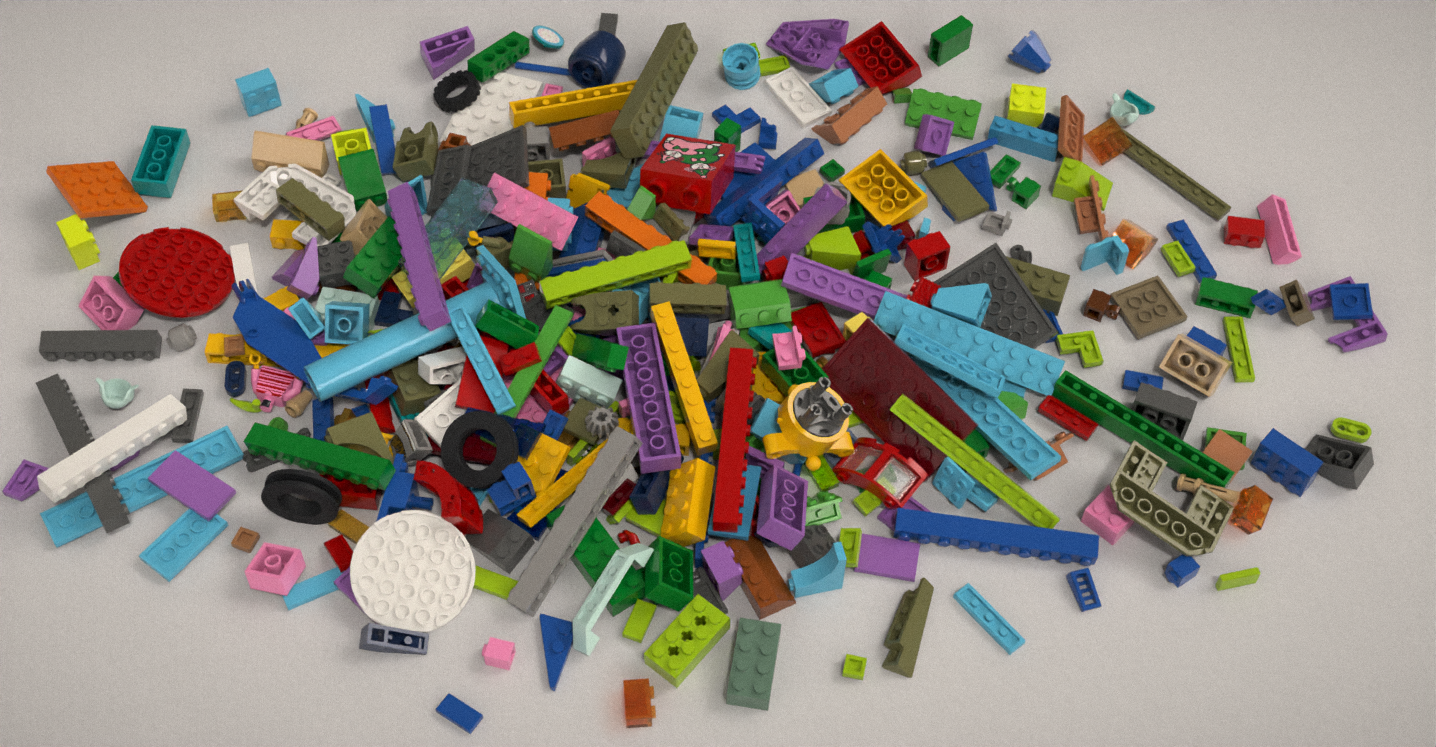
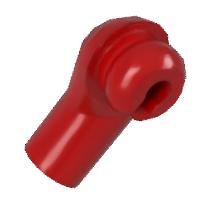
M623 530L622 533L617 535L620 543L626 541L630 545L640 543L638 536L631 531Z

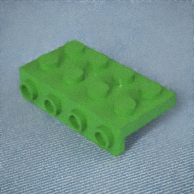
M922 88L913 89L905 126L919 128L923 114L933 115L954 122L951 136L973 140L982 103L972 99H961L958 96H947L940 92H928Z

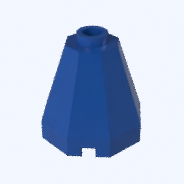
M1031 30L1029 32L1030 35L1028 37L1025 36L1013 48L1012 53L1008 57L1012 61L1038 73L1043 71L1045 73L1050 68L1052 59L1039 35L1034 30Z

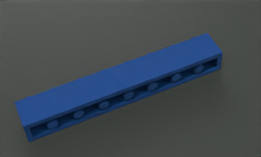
M816 138L802 139L765 167L761 174H756L716 204L711 214L704 213L703 215L708 225L730 227L747 214L744 210L750 204L747 201L748 198L777 175L783 179L782 187L824 155L819 140Z

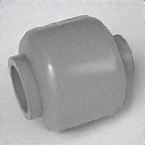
M180 324L168 331L166 341L171 349L174 348L180 352L192 347L195 344L197 335L192 326Z

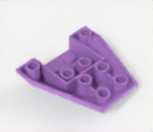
M821 19L782 22L766 45L801 65L829 69L840 55L839 49L845 46L849 21Z

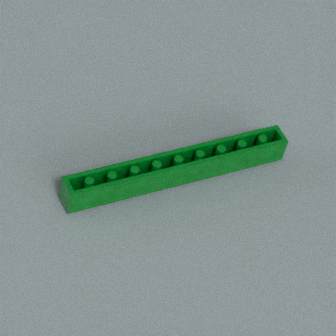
M1067 370L1055 382L1052 396L1127 442L1132 443L1135 440L1166 461V465L1178 473L1186 474V477L1193 479L1201 478L1204 483L1227 488L1235 473L1234 471Z

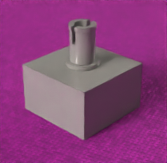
M533 122L525 123L524 127L527 129L528 162L550 160L547 126L535 127Z

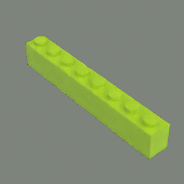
M685 240L672 241L668 245L655 246L647 251H637L633 255L626 257L619 256L612 261H601L591 267L584 266L573 272H563L559 276L545 277L539 281V290L546 309L555 307V305L560 306L570 303L571 299L612 291L691 268L692 258Z

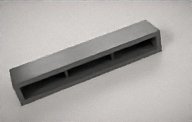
M158 330L41 331L39 353L47 361H56L57 359H65L67 361H75L76 359L94 361L96 359L107 361L115 359L127 361L143 359L150 361L154 358H160L162 337Z

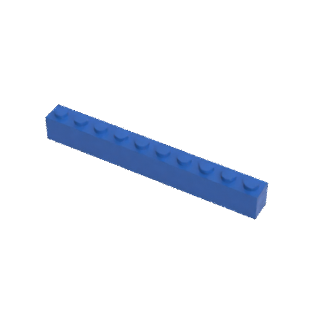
M897 508L893 537L903 541L916 540L922 544H929L931 542L938 543V545L943 547L950 545L958 546L960 549L974 548L981 552L996 551L1002 555L1017 554L1023 558L1032 556L1039 557V559L1044 561L1054 559L1059 560L1061 563L1075 562L1082 566L1094 565L1098 559L1099 535Z

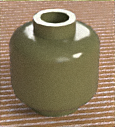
M919 150L904 153L903 160H900L902 171L905 170L908 175L924 172V169L927 167L925 154H922Z

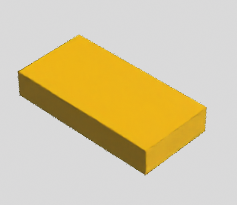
M699 239V256L736 259V242Z

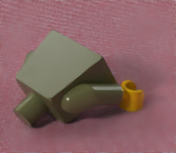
M476 231L469 232L470 238L467 239L471 246L481 243L505 269L509 267V255L513 241L508 243L502 237L483 236L481 238L478 237Z

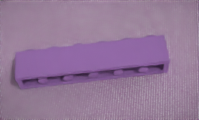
M826 183L757 254L760 275H762V270H764L765 261L768 262L769 260L782 257V255L789 260L791 253L797 254L841 210L847 201L838 189Z

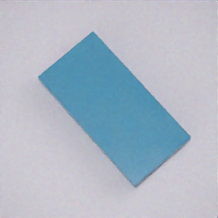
M747 465V472L743 471V477H746V487L741 489V495H744V507H740L739 513H743L742 526L738 525V532L713 531L714 498L708 528L709 535L748 541L761 467Z

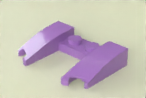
M1349 276L1331 284H1355V282ZM1330 284L1308 292V297L1312 298V304H1310L1312 311L1331 307ZM1373 311L1372 319H1354L1358 327L1328 338L1330 344L1335 343L1343 348V352H1349L1385 342L1388 333Z

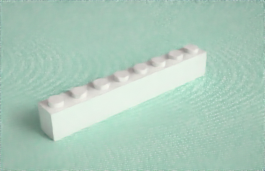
M173 395L166 396L37 476L39 489L54 503L67 497L76 489L83 487L87 482L95 477H99L103 472L118 465L119 462L134 455L138 450L150 445L154 440L183 424L187 420L186 407Z

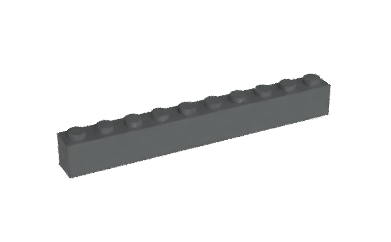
M57 373L36 382L69 455L95 441L92 433H86L89 427L85 419L80 420L79 417L83 415L78 405L73 406L76 401L72 392L67 393V390H70L66 380H61ZM109 469L84 485L106 533L130 523L127 518L130 512L125 503H120L123 497L119 489L114 490L113 486L116 483L112 475L107 476L106 474Z

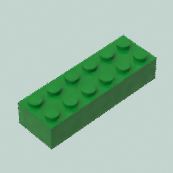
M565 505L546 515L547 528L550 531L553 528L554 521L563 512ZM596 517L570 559L593 589L615 551L620 548ZM632 564L605 606L612 617L634 605L637 599L642 600L646 598L645 582Z

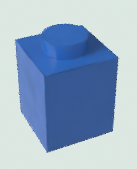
M1182 554L1168 563L1164 573L1167 579L1179 588L1197 575L1200 565L1191 556Z

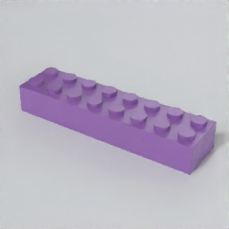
M655 323L616 328L617 344L629 347L625 367L622 372L633 433L643 443L637 452L641 474L681 468V453Z

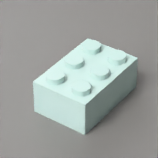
M329 287L322 288L315 310L321 315L324 324L325 304L331 301L370 304L369 330L374 329V320L380 305L378 295L374 299L365 293Z
M570 355L556 380L557 385L569 398L574 399L576 403L581 397L602 407L605 405L606 409L615 399L622 379Z

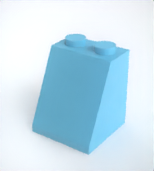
M986 283L938 288L937 293H934L932 296L931 305L936 311L980 328L992 294L989 285Z

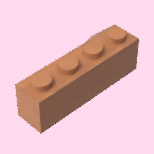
M878 86L867 88L851 99V104L837 109L838 113L826 117L823 120L824 124L815 125L811 129L830 144H844L849 140V136L860 131L862 125L868 124L873 116L880 114L883 111L882 108L887 105V102Z

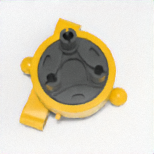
M821 377L817 382H807L800 385L794 384L789 387L788 396L778 407L777 423L782 433H771L762 438L768 459H776L788 454H800V456L807 457L806 467L810 471H816L821 466V460L818 456L824 453H833L839 457H846L855 452L850 432H846L853 407L848 403H844L842 398L829 388L831 385L829 378Z

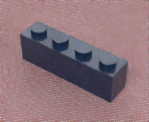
M681 453V464H682V462H683V460H684V457H683V455H682V453ZM671 470L641 474L630 495V499L638 514H656L667 493Z

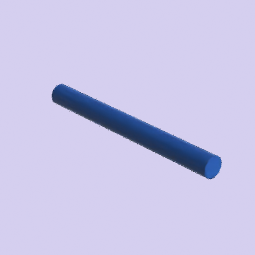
M523 62L515 63V69L571 76L567 68Z

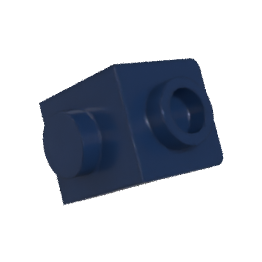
M1047 112L1043 122L1037 128L1058 134L1060 117Z

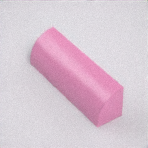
M1272 194L1260 203L1257 208L1260 219L1265 220V237L1273 264H1289L1300 259L1302 255L1286 200Z

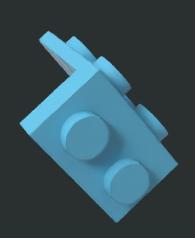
M1118 235L1107 237L1101 242L1093 243L1086 247L1080 268L1082 271H1086L1107 262L1116 275L1121 274L1126 264L1129 248Z

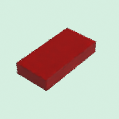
M341 534L323 543L340 572L347 570L351 564L353 550Z

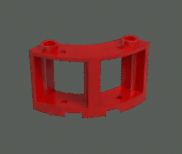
M417 461L413 480L436 497H440L442 506L441 517L447 522L452 523L464 534H482L483 513L475 494L437 464Z

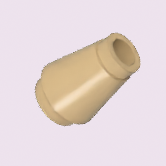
M304 390L286 402L285 411L291 417L300 416L313 398L312 394Z

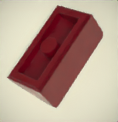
M627 478L609 496L602 507L603 512L606 515L613 516L630 499L636 483Z

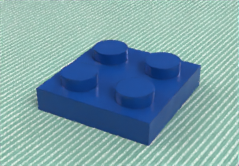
M1369 283L1330 284L1329 293L1333 320L1372 319L1373 311Z

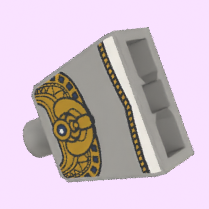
M404 419L390 440V445L394 452L393 459H395L396 453L404 454L408 465L417 464V461H421L433 451L425 431L414 420Z

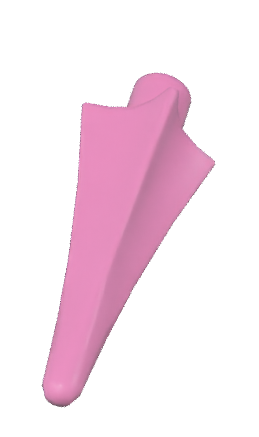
M726 320L722 327H718L709 361L728 333L733 330L731 329L733 324L731 321Z

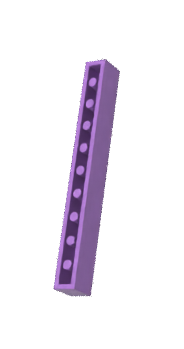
M407 181L388 191L389 199L387 202L393 210L390 213L396 222L394 228L399 234L397 239L402 247L400 249L401 254L406 260L404 266L409 273L407 278L413 286L411 292L416 299L414 302L415 307L420 313L418 319L421 325H426L431 332L451 322L417 196Z

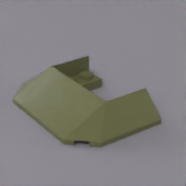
M1134 440L1109 484L1118 511L1185 556L1212 553L1234 507L1202 485L1196 489L1185 513L1153 492L1167 462Z

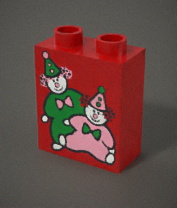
M666 133L640 169V186L656 195V205L666 203L670 208L711 214L734 178L736 145Z

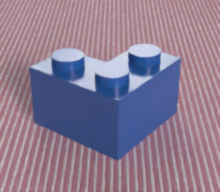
M520 462L508 465L505 470L501 471L504 480L494 483L487 489L490 499L501 516L537 497L532 481Z

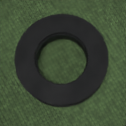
M483 411L468 412L455 419L447 428L441 443V458L444 468L451 476L467 487L490 488L494 483L503 481L504 477L501 471L505 470L508 465L517 463L518 439L511 425L500 416ZM477 430L490 432L497 444V453L494 461L483 470L470 468L463 457V446L466 439Z
M281 469L271 472L267 476L265 487L261 493V500L270 511L282 518L297 523L320 525L332 522L337 517L342 494L335 484L320 475L297 469ZM290 494L303 495L313 499L314 501L299 499Z

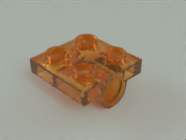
M1113 117L1083 136V139L1102 166L1132 147L1131 142Z

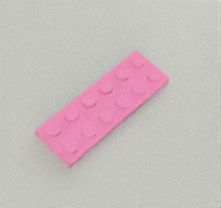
M496 173L493 174L478 204L481 208L516 227L521 224L552 241L553 247L561 251L578 219V216Z

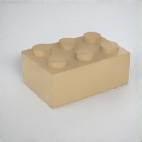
M1182 333L1177 335L1159 368L1210 397L1215 393L1233 362Z

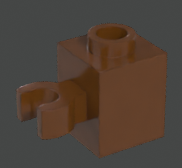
M1093 289L1083 316L1101 322L1105 314L1109 318L1116 320L1120 307L1109 305L1111 295Z

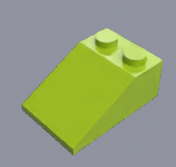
M1064 157L1052 197L1074 203V198L1091 196L1089 178L1091 175H1094L1095 181L1099 183V191L1097 193L1098 197L1102 198L1101 210L1104 211L1113 182L1083 162Z

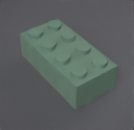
M740 618L726 704L768 711L780 641L781 624Z

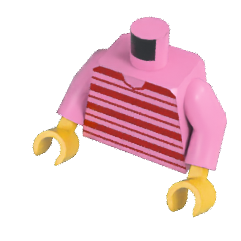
M251 354L249 357L250 363L253 364V368H251V385L253 393L257 395V399L261 402L260 409L262 411L271 412L273 405L285 407L288 400L301 393L303 380L289 371L263 365L259 368V365L263 362V357L259 355V360L255 363L254 354Z

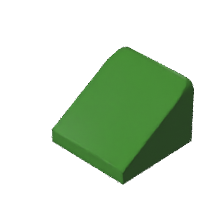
M909 88L893 90L894 104L910 103L912 97L911 90Z

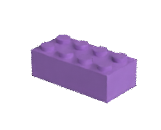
M776 464L768 470L761 479L757 534L792 551L805 536L807 480Z

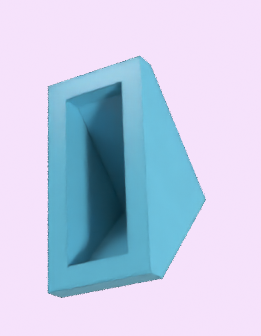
M304 297L288 308L309 339L314 338L325 329L321 315Z

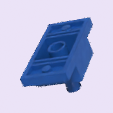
M396 453L393 463L396 472L385 490L376 522L387 515L401 511L415 510V508L431 511L433 507V498L419 496L417 482L413 480L414 474L408 473V463L405 461L404 454Z

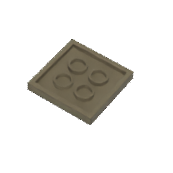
M1158 275L1110 293V300L1114 305L1120 307L1119 313L1138 340L1185 322L1188 317Z

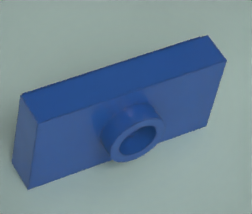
M1268 289L1251 297L1253 304L1271 316L1286 308L1284 300Z
M1125 370L1122 389L1138 392L1141 382L1162 389L1164 377Z

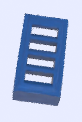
M1089 568L1069 572L1066 575L1082 612L1102 607ZM1083 578L1084 581L1077 582V579ZM1086 585L1087 588L1080 590L1079 586ZM1083 593H1090L1089 596H1082ZM1091 599H1092L1093 602H1094V603L1085 605V602H1084V601H1087V600H1091Z

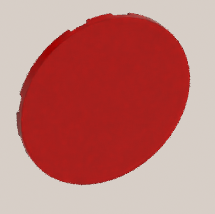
M169 227L153 229V232L141 234L126 246L119 262V278L129 297L141 307L168 317H195L216 309L229 297L232 292L231 286L235 282L230 254H227L223 246L212 237L188 228L169 229Z

